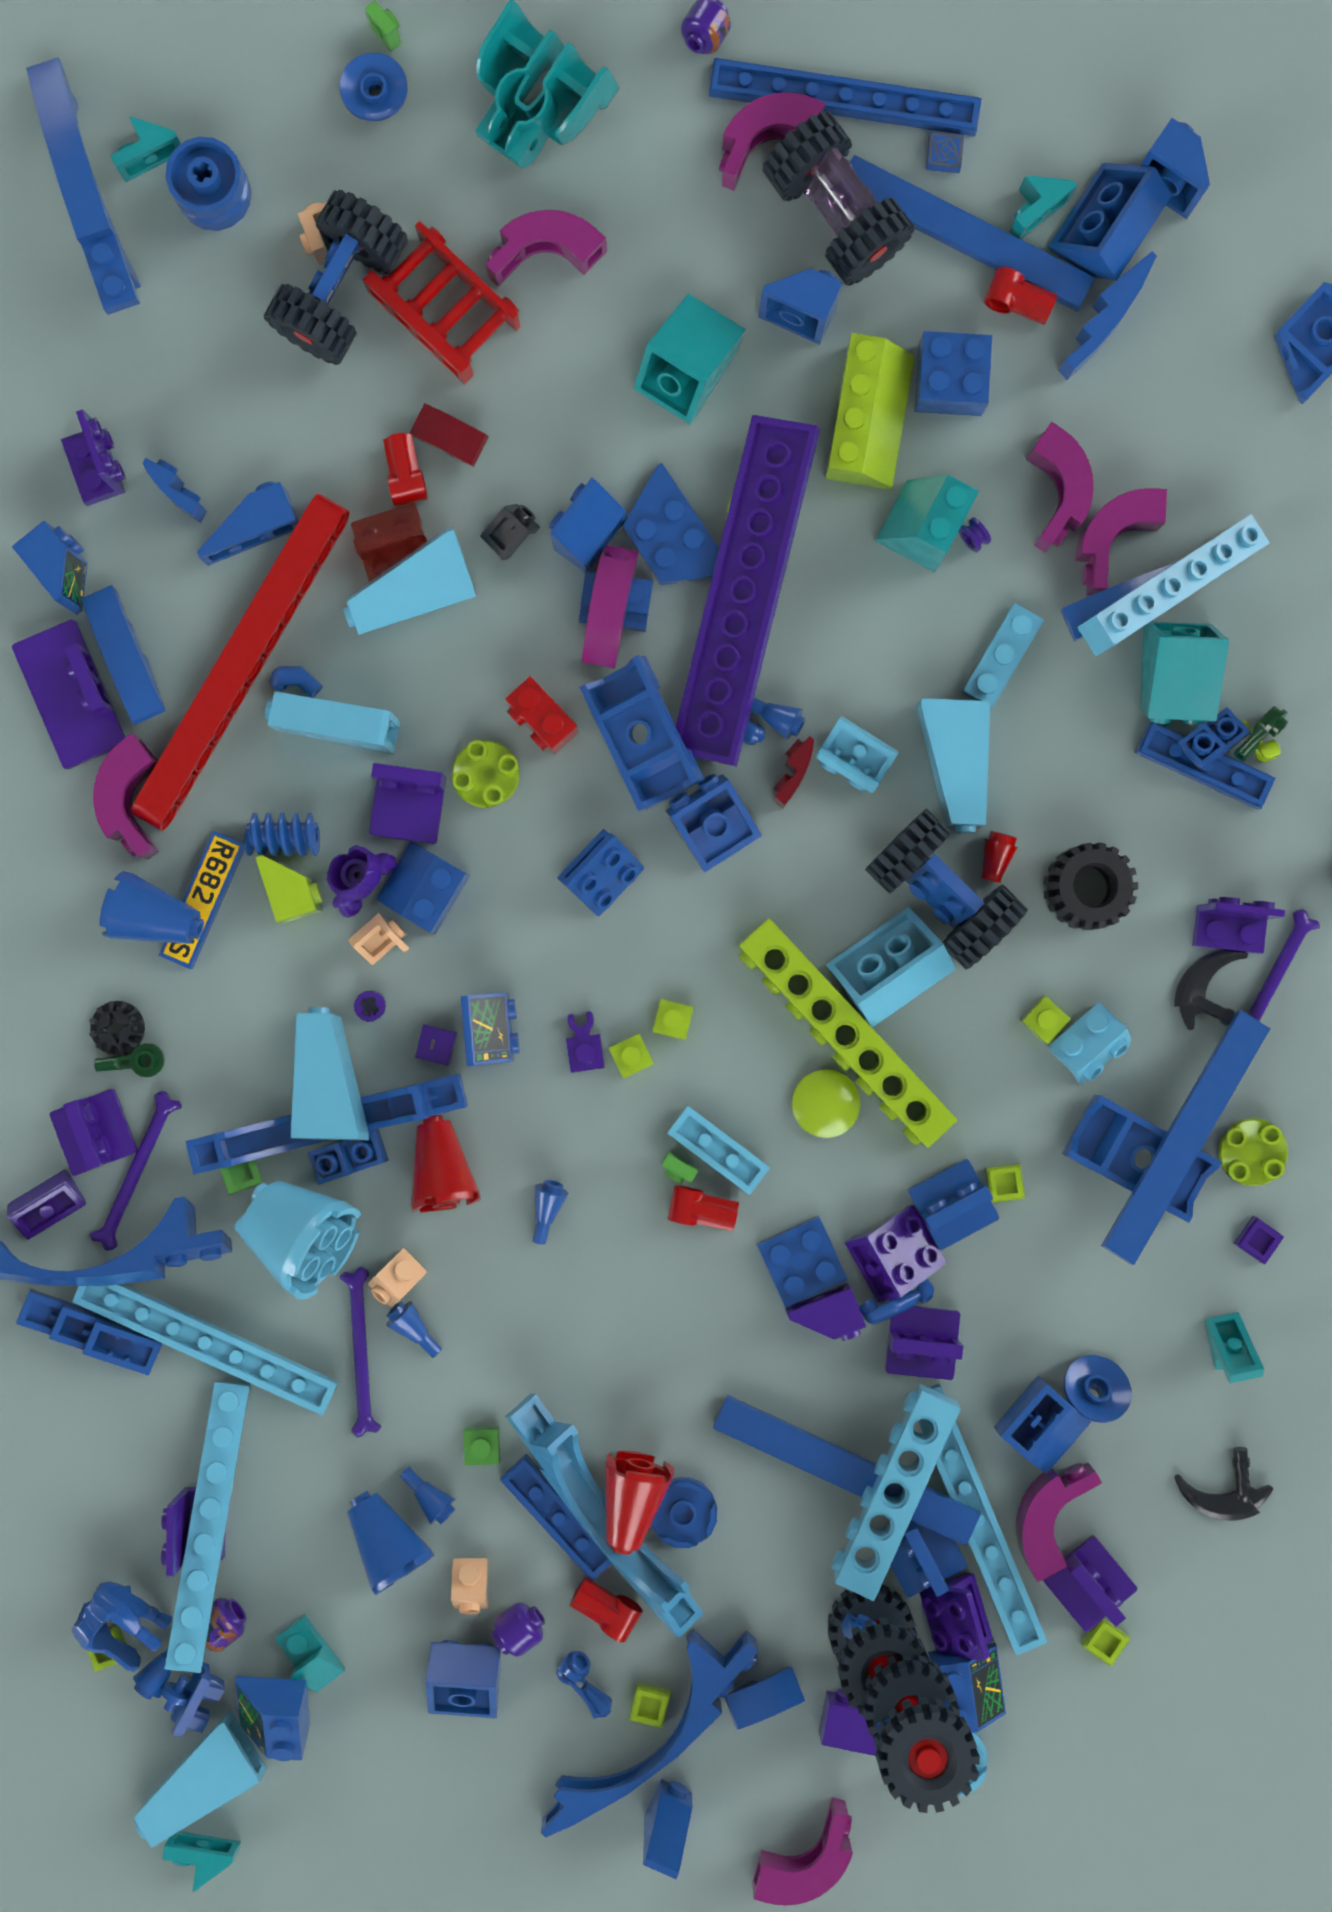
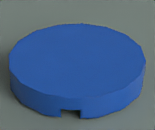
M676 1477L672 1479L651 1524L654 1532L664 1543L675 1548H691L698 1545L704 1539L706 1540L712 1534L717 1523V1504L712 1492L704 1483L691 1477Z

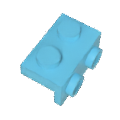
M841 716L815 758L820 761V765L828 772L833 774L840 773L848 778L849 784L861 792L869 791L873 794L899 752Z
M1098 1002L1051 1043L1048 1048L1073 1073L1076 1081L1083 1085L1087 1080L1092 1081L1102 1073L1104 1065L1113 1057L1118 1058L1122 1056L1129 1048L1131 1037L1128 1028Z

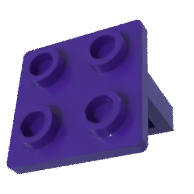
M109 1089L88 1098L74 1100L49 1114L73 1176L136 1153L138 1150L115 1089Z
M914 1306L891 1317L885 1371L889 1374L953 1380L956 1359L962 1360L963 1345L958 1340L961 1316L959 1311Z
M1091 1535L1064 1558L1068 1565L1066 1568L1043 1580L1085 1632L1090 1631L1106 1616L1117 1627L1126 1619L1118 1607L1137 1591V1586L1100 1541L1094 1535Z
M964 1572L946 1583L949 1591L938 1597L932 1586L920 1592L922 1607L929 1624L932 1641L938 1653L985 1661L990 1657L986 1644L994 1639L974 1573Z

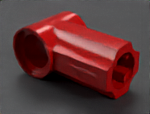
M999 267L986 293L984 304L995 312L1001 314L1013 312L1045 325L1058 295L1026 282L1025 277L1015 269Z
M396 433L383 439L390 473L387 479L393 505L399 506L428 500L423 472L419 469L412 434Z
M674 1185L667 1219L684 1225L697 1226V1224L733 1231L738 1215L739 1201L704 1194V1191L691 1187Z
M587 1577L580 1582L569 1606L597 1622L606 1635L620 1643L626 1642L643 1614V1609L640 1605L629 1597L622 1594L616 1596Z

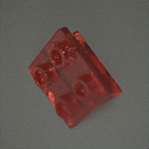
M415 503L400 506L351 523L355 536L353 543L357 554L363 561L369 582L428 541Z

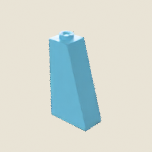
M454 526L444 529L351 594L347 599L348 607L343 608L349 627L356 626L358 635L476 597V591Z
M275 691L273 700L269 699L265 708V719L268 720L267 725L274 730L394 755L401 722L391 711Z
M921 698L917 703V714L946 827H956V833H976V828L986 825L990 701Z
M309 1007V1013H297L291 1138L369 1140V1131L342 1018L331 1014L330 1008Z
M232 1709L226 1712L145 1800L134 1816L138 1834L141 1838L147 1840L151 1848L261 1781L267 1768L246 1732L240 1726V1722Z

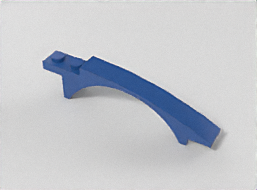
M57 57L28 67L26 69L57 181L76 238L82 245L103 309L109 315L138 305L140 301L136 289L141 286L117 235L94 177L79 128L77 116L79 107L76 98L71 92L61 60Z
M460 1073L360 1097L368 1131L414 1122L433 1115L468 1107ZM291 1114L185 1142L193 1175L329 1140L291 1138Z
M183 1196L174 1198L159 1224L138 1245L112 1261L87 1269L54 1271L31 1266L20 1261L0 1241V1279L44 1286H109L165 1279V1265L167 1267H181L186 1265L187 1261L199 1258L203 1261L217 1260L222 1257L221 1254L232 1252V1241L222 1230L197 1234L195 1206Z
M692 1629L686 1636L688 1643L687 1651L692 1670L691 1689L686 1708L674 1732L655 1753L641 1763L622 1772L592 1778L562 1775L555 1783V1786L559 1788L554 1794L557 1802L543 1817L541 1834L546 1838L581 1822L625 1797L676 1759L722 1714L721 1700L718 1696L721 1698L725 1697L734 1686L735 1680L733 1679L742 1670L746 1672L754 1665L758 1658L757 1639L746 1630L723 1656L697 1631Z

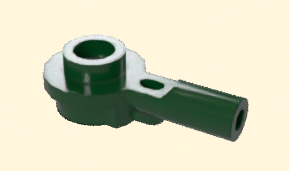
M1276 706L1272 707L1249 733L1251 736L1234 751L1236 758L1240 761H1245L1259 747V742L1263 738H1266L1269 734L1276 737L1288 724V721L1285 719L1288 712L1285 709L1280 711Z
M144 1043L133 1049L131 1055L96 1058L94 1060V1067L96 1072L132 1069L135 1074L141 1077H152L162 1070L165 1057L158 1046Z

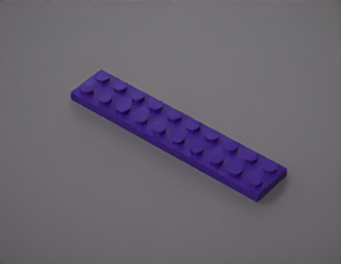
M752 415L676 722V728L686 749H691L695 758L735 767L738 765L821 430L818 425Z

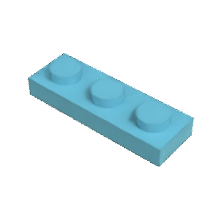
M1014 603L961 693L976 701H990V709H992L1044 619Z
M688 1105L667 1132L748 1195L753 1192L770 1169L767 1164Z

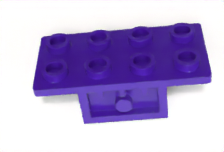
M70 619L12 645V650L64 769L69 770L104 755L126 738L76 621Z

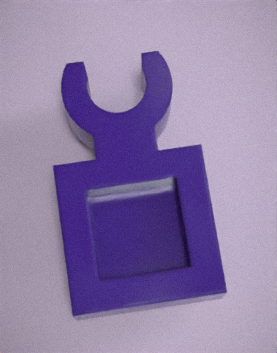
M591 1011L586 1012L587 1023L584 1026H578L575 1023L574 1014L568 1015V1025L575 1031L576 1035L575 1038L566 1039L571 1073L605 1068L601 1035H590V1029L594 1024V1016Z

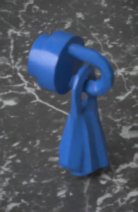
M581 1651L570 1652L557 1667L556 1674L558 1679L562 1683L570 1685L579 1694L594 1719L607 1717L611 1713L612 1699L585 1679L590 1668L588 1656ZM581 1681L584 1685L580 1688L576 1682Z

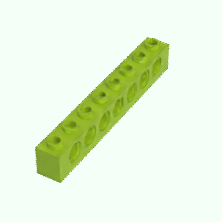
M770 918L762 923L738 946L742 951L738 955L740 960L751 971L756 967L765 976L761 982L774 996L780 992L787 999L788 1003L785 1005V1008L798 1021L804 1018L812 1026L808 1032L821 1046L826 1042L835 1051L831 1057L844 1071L851 1068L859 1078L855 1083L865 1094L870 1096L874 1093L883 1102L878 1106L880 1110L892 1122L898 1118L906 1127L902 1133L915 1147L921 1143L924 1147L929 1148L958 1121ZM770 950H777L783 956V964L777 970H772L765 964V955ZM794 975H800L806 980V989L800 995L793 994L788 988L789 979ZM818 1000H824L830 1007L829 1015L823 1020L816 1019L812 1014V1006ZM842 1025L849 1026L853 1031V1038L846 1045L839 1044L835 1038L836 1030ZM871 1050L876 1056V1064L873 1068L864 1070L859 1064V1057L864 1051ZM888 1076H896L900 1083L898 1091L892 1095H887L882 1087L883 1081ZM919 1101L923 1107L922 1115L918 1119L910 1120L906 1114V1108L909 1103Z

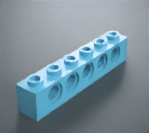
M1251 514L1077 628L1094 655L1097 656L1268 545L1269 541Z
M920 1383L916 1392L911 1390L907 1395L903 1405V1410L907 1411L901 1424L896 1422L893 1426L888 1440L892 1443L887 1455L881 1454L874 1473L878 1475L873 1487H866L860 1501V1505L863 1506L862 1512L858 1519L852 1518L845 1535L846 1538H849L844 1551L841 1549L837 1551L831 1565V1569L835 1570L836 1584L872 1601L875 1600L961 1410L957 1400ZM920 1419H927L932 1422V1426L926 1433H917L913 1430L915 1422ZM905 1451H912L918 1456L913 1464L904 1465L899 1462L900 1455ZM891 1483H898L903 1487V1490L898 1496L891 1497L885 1494V1488ZM877 1515H883L889 1519L887 1525L883 1528L873 1527L870 1521ZM863 1547L871 1548L874 1551L873 1556L867 1560L859 1559L855 1554Z

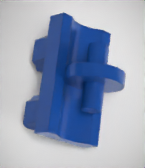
M203 1662L201 1673L193 1672L190 1680L185 1676H180L177 1683L167 1682L164 1684L161 1694L167 1700L164 1709L172 1712L171 1720L175 1723L172 1730L173 1735L182 1737L186 1729L203 1733L209 1721L210 1711L199 1706L202 1698L214 1703L220 1701L225 1691V1683L223 1679L210 1674L209 1664Z

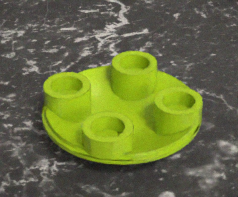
M474 740L456 756L452 765L451 777L456 792L464 801L476 807L491 808L503 804L514 794L519 783L520 771L517 759L504 745L494 741Z
M817 1070L803 1077L798 1083L792 1097V1109L795 1119L805 1131L817 1137L831 1138L845 1133L853 1126L860 1111V1096L855 1084L846 1075L835 1070Z
M1247 1118L1234 1123L1225 1131L1219 1143L1218 1156L1219 1161L1222 1162L1223 1170L1231 1179L1246 1186H1261L1274 1179H1279L1284 1174L1288 1159V1145L1279 1127L1263 1119Z

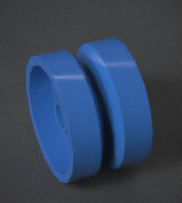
M199 136L184 141L173 150L167 161L165 178L171 195L187 219L204 230L213 231L230 228L239 222L250 206L251 187L247 175L230 147L216 138Z

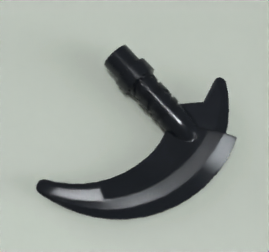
M1226 950L1211 953L1199 959L1187 969L1177 986L1174 1007L1179 1006L1182 1019L1188 1030L1194 1029L1195 1016L1202 1012L1219 1019L1220 1023L1226 1026L1230 1024L1236 1014L1235 1011L1230 1008H1222V1006L1206 999V990L1212 977L1219 969L1230 962L1246 959L1248 957L1247 952Z
M1246 1447L1233 1448L1234 1457L1232 1458V1464L1236 1470L1235 1491L1226 1494L1205 1493L1189 1485L1177 1474L1174 1476V1479L1184 1498L1199 1512L1219 1520H1243L1259 1514L1260 1512L1257 1508L1267 1500L1273 1491V1487L1266 1485L1255 1489L1250 1486L1248 1470L1250 1458H1248V1449Z

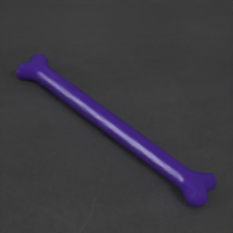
M1304 909L1293 912V930L1248 1012L1250 1016L1258 1021L1261 1020L1305 935L1311 930L1320 928L1319 922L1310 919L1307 911Z
M160 1091L154 1095L156 1110L104 1226L98 1231L89 1234L91 1240L101 1242L106 1251L113 1250L118 1246L115 1236L116 1230L168 1115L182 1108L180 1101L171 1100L165 1091Z
M364 1267L358 1268L354 1273L344 1272L339 1277L340 1280L348 1285L350 1290L358 1414L357 1421L351 1428V1432L356 1437H362L367 1431L376 1433L381 1429V1425L371 1415L363 1286L369 1277V1272Z

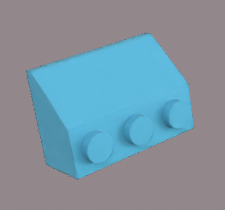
M909 906L826 964L827 969L853 1006L872 1028L956 969L944 944Z

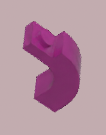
M785 92L760 97L743 107L732 118L723 134L722 150L725 152L719 165V171L723 172L722 186L734 191L749 155L757 146L770 140H784L786 138L785 135L790 130L793 132L800 122L804 121L805 123L810 116L814 114L817 116L819 112L824 111L825 102L803 94Z
M538 210L529 212L513 219L500 230L503 247L498 246L490 253L486 268L488 277L499 287L527 258L539 253H554L568 260L579 272L585 275L607 252L606 237L583 218L565 211Z
M1052 421L1026 459L1052 479L1058 494L1055 514L1034 544L1043 552H1046L1052 544L1058 547L1070 529L1076 532L1083 524L1090 510L1094 492L1093 473L1087 455L1068 432Z
M1143 488L1121 494L1104 505L1090 520L1079 538L1074 561L1088 562V564H1084L1082 570V584L1087 585L1086 595L1091 596L1108 589L1109 552L1112 541L1117 535L1127 531L1157 532L1166 523L1167 489Z
M605 545L604 553L600 557L589 607L582 662L615 669L639 551L620 546Z
M131 733L119 742L103 760L95 778L93 805L98 824L106 838L118 841L124 837L121 843L131 856L135 857L137 855L148 860L159 851L131 813L132 798L138 784L152 772L158 760L142 738Z
M1078 1463L1065 1470V1475L1059 1477L1053 1468L1047 1474L1041 1473L1030 1484L1020 1502L1016 1518L1017 1541L1020 1552L1037 1583L1068 1566L1056 1544L1054 1524L1058 1513L1068 1502L1102 1484L1097 1472L1089 1463L1084 1465Z
M832 1797L822 1835L818 1842L807 1852L796 1856H784L761 1849L752 1881L754 1900L783 1906L802 1904L820 1897L841 1879L853 1855L850 1838H848L851 1830L852 1816L848 1815L844 1800Z

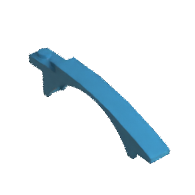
M536 1394L528 1395L505 1417L542 1467L540 1469L541 1473L574 1517L659 1619L677 1638H680L704 1614L688 1593L691 1588L685 1580L666 1566L644 1543H642L639 1550L632 1551L629 1555L619 1554L612 1550V1546L606 1542V1497L595 1482L583 1459L578 1442V1431L573 1424L556 1422Z

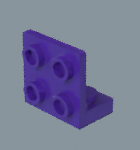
M83 409L76 411L82 432L60 440L83 503L86 506H90L126 493L122 481L126 480L125 473L120 462L113 459L110 449L114 448V443L107 428L102 429L97 418H91Z
M373 763L371 777L376 780L369 833L379 837L436 844L447 777L442 772Z
M1219 897V899H1208V904L1196 906L1192 946L1263 954L1267 920L1285 917L1286 910L1275 909V903L1268 901L1244 902L1240 905L1239 898Z
M914 1205L907 1206L875 1230L853 1236L845 1242L877 1302L903 1297L946 1264V1260Z
M185 1487L167 1505V1508L163 1509L161 1525L162 1529L166 1530V1543L162 1546L161 1563L166 1565V1576H175L183 1566L196 1487ZM225 1537L223 1542L221 1560H223V1558L225 1557Z

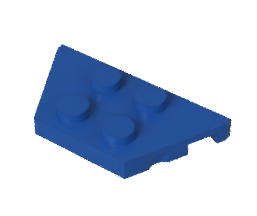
M1323 282L1274 335L1296 396L1301 404L1307 401L1332 374V284Z
M660 463L657 465L623 524V530L636 550L639 551L640 556L660 585L675 584L678 581L684 580L689 582L703 580V578L712 577L719 547L664 465Z

